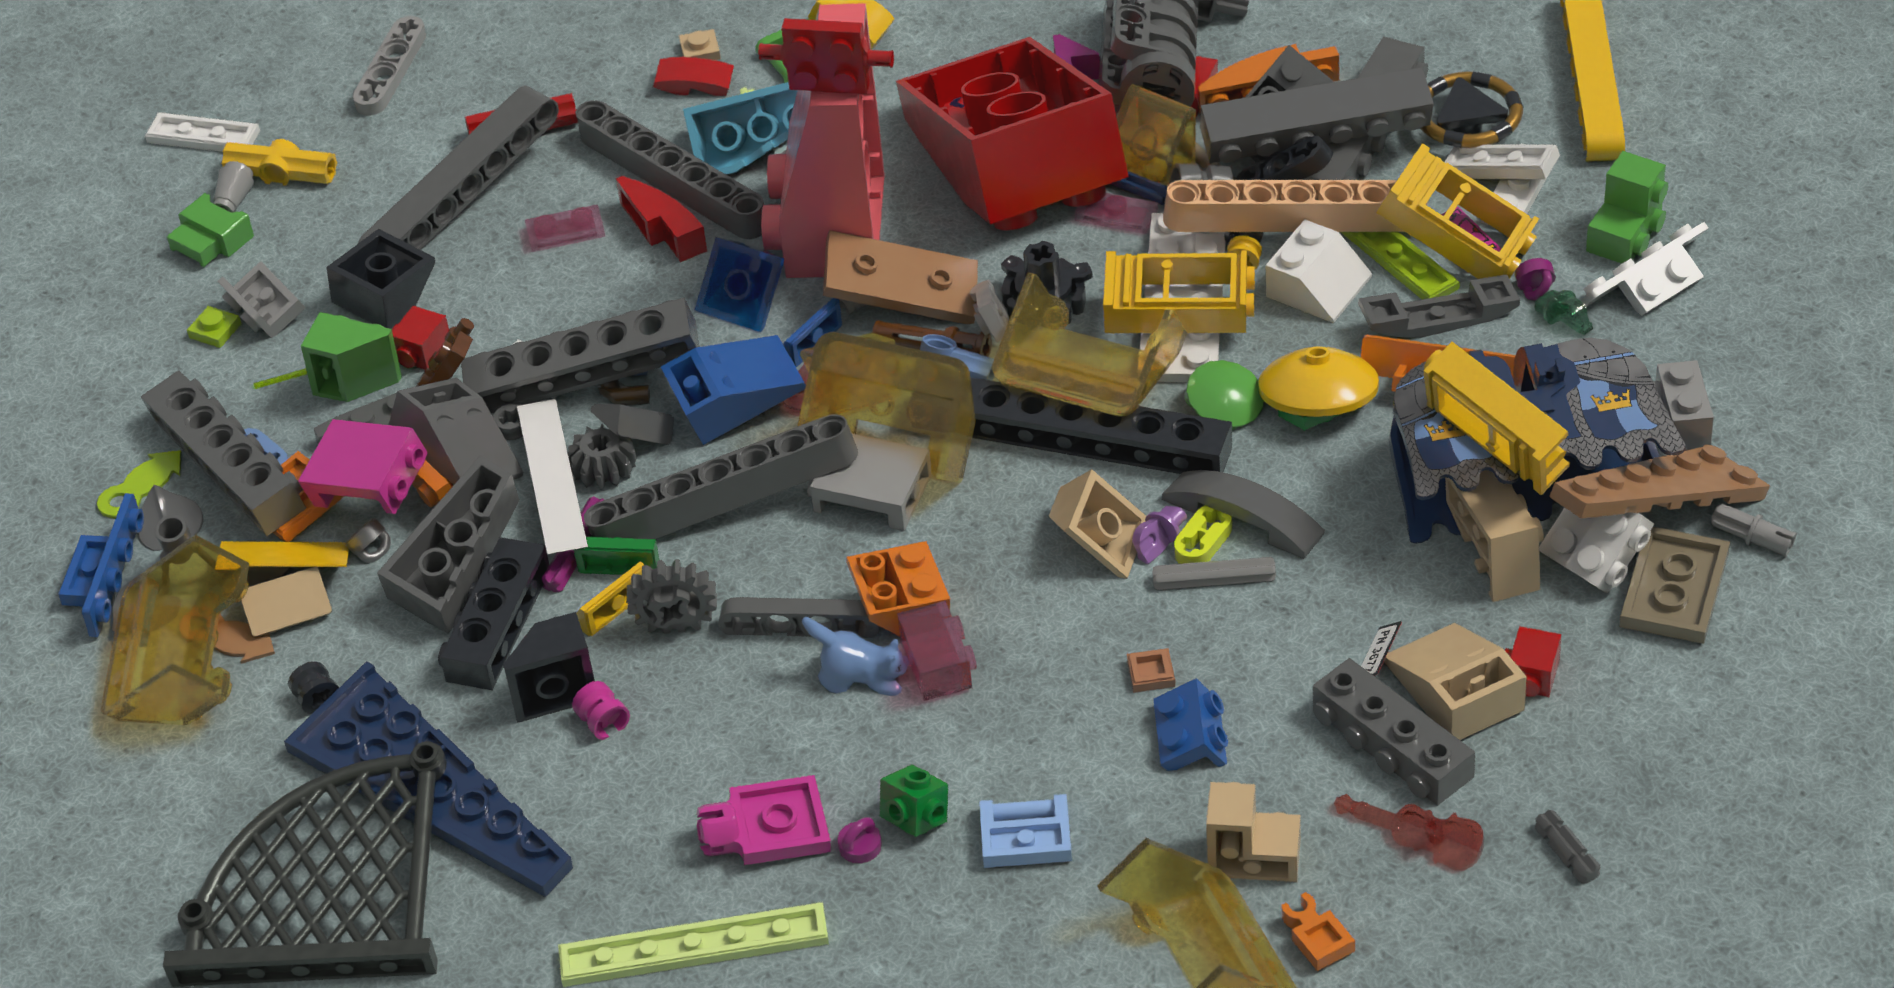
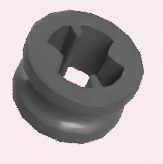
M517 404L502 406L493 415L505 440H516L523 437L517 409L519 405Z

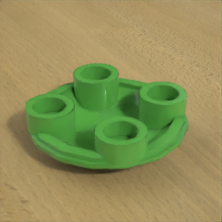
M1225 360L1209 361L1197 367L1188 379L1184 394L1185 402L1193 408L1198 416L1232 422V430L1254 421L1262 411L1264 403L1259 394L1258 379L1254 374L1240 364Z

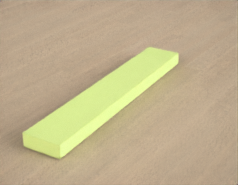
M823 902L559 944L558 949L561 981L563 987L826 945L829 944Z

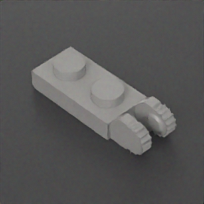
M985 280L975 285L970 291L974 302L977 301L973 305L976 311L974 317L984 335L992 333L998 343L1011 335L1006 307L995 294L994 286L990 280Z

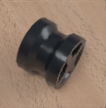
M316 661L300 665L292 672L288 680L290 691L298 698L301 708L307 714H313L339 688L337 683L330 678L327 668L321 662Z

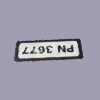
M1401 621L1379 627L1361 666L1373 676L1379 673L1402 624Z

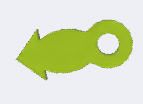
M181 450L148 454L151 460L143 462L134 468L126 476L122 484L111 486L101 493L97 500L99 512L105 517L116 518L120 507L111 506L110 501L117 496H124L125 493L134 494L137 506L139 507L141 499L148 495L153 485L162 488L169 481L173 473L180 476Z

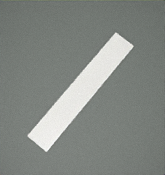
M556 399L519 405L517 409L547 554L588 547Z

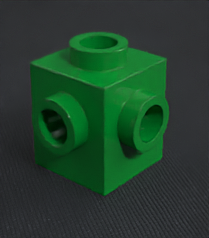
M913 764L880 779L881 818L915 837L925 834L929 830L947 822L948 783Z

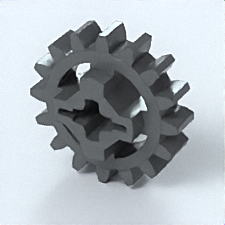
M675 559L672 566H666L662 560H658L657 568L652 569L644 565L642 566V575L633 574L631 576V585H627V612L629 615H635V623L637 625L647 622L648 632L651 633L657 628H662L664 634L671 633L672 629H677L679 633L686 632V627L689 626L700 630L701 620L710 622L712 620V611L717 609L715 581H709L708 571L696 573L695 563H691L684 568L680 567L679 559Z

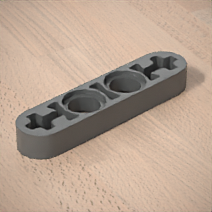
M733 597L722 603L718 622L720 629L727 635L772 636L773 633H787V636L812 637L803 626L802 619L813 616L828 618L829 622L820 624L833 632L841 630L851 631L861 638H874L879 632V626L869 621L861 600ZM780 615L789 620L779 622L771 619L769 616Z

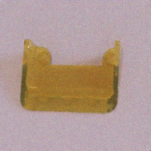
M1028 273L995 355L992 369L995 377L1003 385L1115 416H1126L1133 413L1180 354L1187 332L1175 311L1167 308L1164 311L1158 329L1150 335L1144 350L1065 330L1069 321V311L1066 304L1059 297L1048 293L1037 274Z

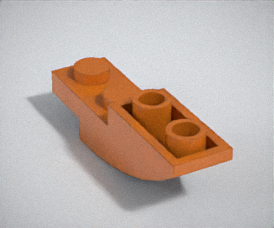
M1296 44L1290 45L1299 52ZM1287 46L1275 48L1241 60L1206 80L1198 87L1199 114L1201 113V105L1245 98ZM1335 46L1300 53L1332 81H1339V53Z

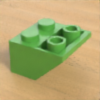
M319 312L301 344L313 396L350 402L399 383L402 378L392 329L385 328L382 325L368 324L342 315Z

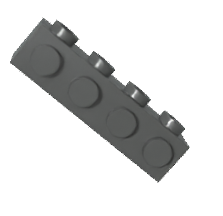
M1348 658L1313 685V713L1317 720L1324 726L1332 725L1342 732L1347 742L1354 749H1364L1372 755L1384 772L1397 774L1407 782L1409 789L1417 797H1427L1438 806L1474 778V750L1352 659Z

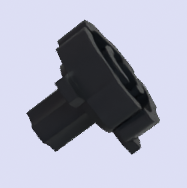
M1041 241L1037 244H1029L1023 252L1024 261L1020 257L1010 255L1001 263V269L1007 274L1003 281L1001 295L1002 302L1008 309L1009 319L1026 327L1041 326L1053 329L1068 325L1072 321L1071 305L1069 303L1063 305L1071 291L1074 293L1072 297L1073 314L1080 315L1084 312L1086 303L1084 282L1093 278L1088 262L1073 265L1065 259L1059 258V253L1055 251L1054 244ZM1017 294L1018 301L1022 304H1027V306H1022L1018 304L1014 300V298H1012L1013 295Z

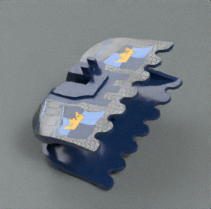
M1582 338L1568 340L1547 347H1543L1542 343L1520 347L1514 359L1513 378L1505 360L1497 356H1484L1481 349L1467 352L1568 431V436L1558 446L1566 451L1564 459L1569 462V467L1555 482L1660 457L1656 445L1666 455H1679L1686 450V445L1667 413L1647 367L1631 350L1606 339ZM1426 362L1411 369L1396 386L1393 403L1394 415L1389 435L1390 455L1404 506L1410 542L1417 544L1428 541L1432 535V527L1435 524H1442L1450 533L1461 535L1446 501L1445 478L1451 479L1461 491L1470 492L1477 488L1480 481V473L1485 470L1493 472L1499 482L1512 484L1516 494L1523 495L1528 512L1532 518L1537 517L1539 521L1549 519L1552 515V505L1557 503L1550 498L1555 482L1542 495L1533 489V481L1530 478L1524 481L1520 477V471L1514 473L1439 414L1435 407L1431 409L1427 406L1423 371Z

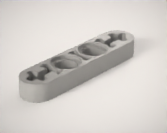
M402 17L392 25L353 93L355 108L359 114L372 116L382 112L387 107L426 38L424 23L419 17ZM394 53H405L399 57H389ZM383 75L391 76L390 78L385 80H376L378 77Z

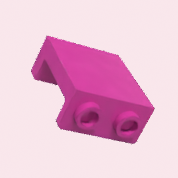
M332 419L298 482L315 507L328 508L334 495L377 500L386 513L396 514L403 499L407 496L408 490L419 469L425 462L427 451L411 427Z

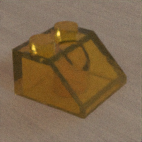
M1132 84L1127 90L1116 117L1127 171L1169 186L1171 171L1175 163L1195 164L1196 109Z

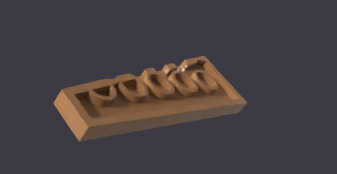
M1704 445L1703 447L1684 451L1679 455L1655 457L1650 460L1630 463L1625 466L1555 482L1550 498L1579 518L1620 515L1629 512H1650L1653 504L1666 507L1669 510L1680 509L1683 501H1694L1693 503L1698 507L1710 506L1713 498H1723L1728 504L1761 501L1765 499L1770 485L1758 478V474L1753 469L1738 465L1726 457L1724 450L1713 445Z

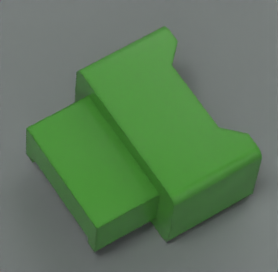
M203 193L178 214L181 225L171 232L167 239L172 251L176 250L205 267L220 253L229 258L252 239L254 233L250 218L245 212L231 213L211 203L210 195Z

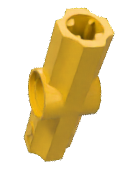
M276 139L272 141L270 146L227 142L223 149L222 167L230 161L243 163L252 170L253 176H259L266 184L276 182L283 183L282 186H286L289 180L328 184L332 182L336 174L337 160L335 154L299 150L294 143L285 139Z

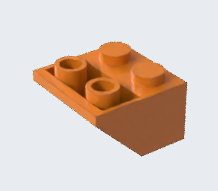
M927 541L846 557V563L869 621L907 641L949 631L950 596Z

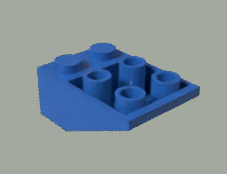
M778 335L697 347L661 366L685 415L703 445L807 388Z

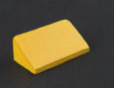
M642 562L637 563L578 610L576 614L583 633L593 636L628 608V603L626 602L627 585H631V576L633 574L642 575V566H644Z

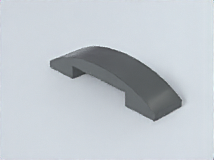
M1506 274L1470 280L1469 290L1465 293L1401 303L1395 292L1359 298L1358 305L1372 331L1389 336L1421 338L1495 320L1520 306V298Z
M1208 470L1186 471L1162 493V500L1190 512L1196 513L1197 510L1206 505L1269 531V545L1303 559L1325 533V530L1312 517L1285 497L1256 482L1228 473Z

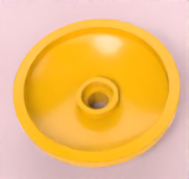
M1317 346L1299 349L1274 360L1260 374L1258 385L1261 398L1271 407L1289 414L1321 417L1354 411L1369 403L1378 392L1379 377L1376 370L1361 357L1340 349Z

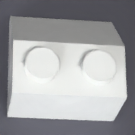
M1304 220L1266 264V297L1334 323L1369 281L1372 273L1339 232Z

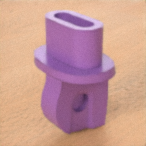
M1165 506L1160 512H1150L1145 517V522L1137 526L1132 537L1139 560L1149 564L1166 549L1169 543L1176 539L1180 532L1179 526L1187 519L1184 510L1180 507Z

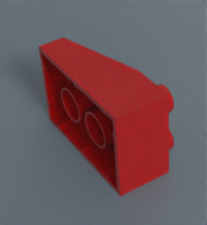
M1031 37L896 81L904 119L962 201L987 223L993 224L996 229L1015 230L1026 227L1037 220V208L1062 200L1064 205L1072 207L1093 204L1106 196L1105 185L1129 177L1111 92Z

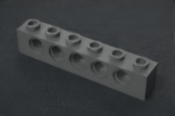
M685 298L668 300L637 311H629L601 321H592L572 329L556 331L536 339L517 342L489 352H481L464 358L461 368L463 383L483 398L492 414L505 405L530 404L661 368L666 363L700 346L696 320Z
M178 370L140 396L154 421L266 536L306 509L299 496L303 488L290 471L283 474L284 470L271 452L264 455L265 451L252 433L245 436L246 432L235 416L230 415L226 417L227 413L220 402L214 396L208 399L209 396L206 390L196 378L190 381Z

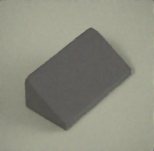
M594 404V406H591V412L618 436L669 445L672 441L674 417L671 414L618 404Z

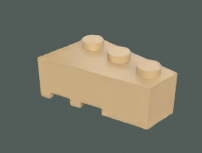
M1482 471L1480 473L1479 485L1470 492L1461 491L1451 479L1445 478L1447 504L1464 542L1473 541L1480 558L1475 559L1474 564L1479 574L1488 573L1490 578L1489 596L1492 601L1495 602L1540 590L1539 542H1543L1544 534L1539 519L1537 517L1532 518L1528 512L1523 495L1516 494L1512 484L1499 482L1491 471Z

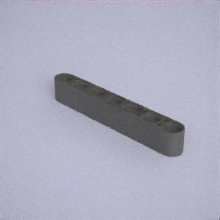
M527 85L518 88L362 235L358 243L377 229H381L421 250L552 126L558 116L559 107L557 102Z
M598 100L586 101L577 108L576 117L580 138L585 145L742 239H755L762 236V208L764 201L758 193L604 102Z
M837 414L824 416L598 502L586 511L584 522L591 537L657 539L844 468L856 460L858 448L844 416Z

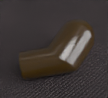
M619 379L597 385L599 393L613 404L625 406L650 404L649 385L625 386L619 382Z

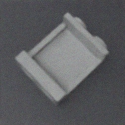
M852 433L858 448L856 460L844 468L809 480L807 493L809 497H812L814 512L822 513L827 501L886 513L888 514L889 528L905 531L932 476L929 449Z

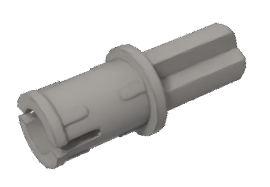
M1720 504L1716 507L1711 520V524L1714 527L1746 539V545L1750 546L1751 543L1772 550L1783 557H1787L1788 549L1792 548L1797 533L1794 531H1789L1763 520V515L1761 514L1754 517L1725 504Z

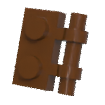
M462 318L457 326L449 329L445 335V341L428 361L429 368H426L415 387L452 378L464 360L473 341V338L469 336L474 329L472 321Z

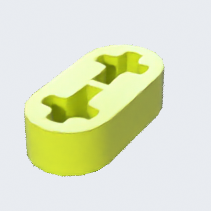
M1206 505L1197 510L1174 541L1176 561L1179 564L1209 562L1231 534L1232 516ZM1207 522L1213 523L1211 527L1207 530ZM1198 542H1200V550L1194 548ZM1186 548H1187V549H1193V550H1192L1191 552H1187V551H1186Z

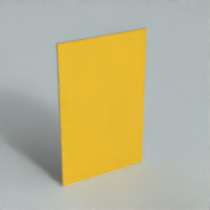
M221 541L216 566L347 567L349 548L345 542Z

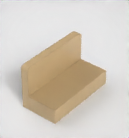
M312 567L238 590L251 633L254 637L326 616L332 612L318 567Z

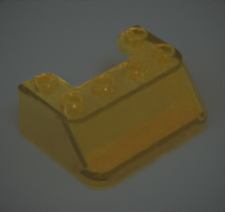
M829 332L822 335L814 347L797 427L824 416L837 414L845 417L853 434H856L859 420L931 435L928 446L931 473L936 479L961 483L975 427L971 378L967 365L958 358L848 334Z
M195 534L130 582L120 602L101 702L102 714L119 722L188 725L193 721L199 720L203 714L227 700L232 690L230 673L221 667L213 669L211 661L213 649L219 637L217 631L219 614L234 602H240L247 593L249 587L247 581L249 563Z

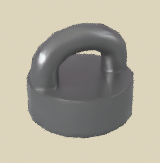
M371 518L346 541V546L363 562L371 563L386 555L390 549L391 538L385 531L384 526L376 518ZM378 537L381 540L380 547L373 553H368L365 548Z

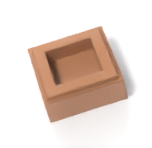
M1168 648L1127 654V664L1133 692L1176 687Z

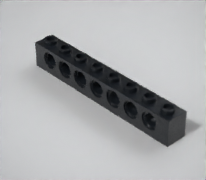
M925 369L910 401L913 428L1176 474L1192 470L1224 472L1232 450V422Z

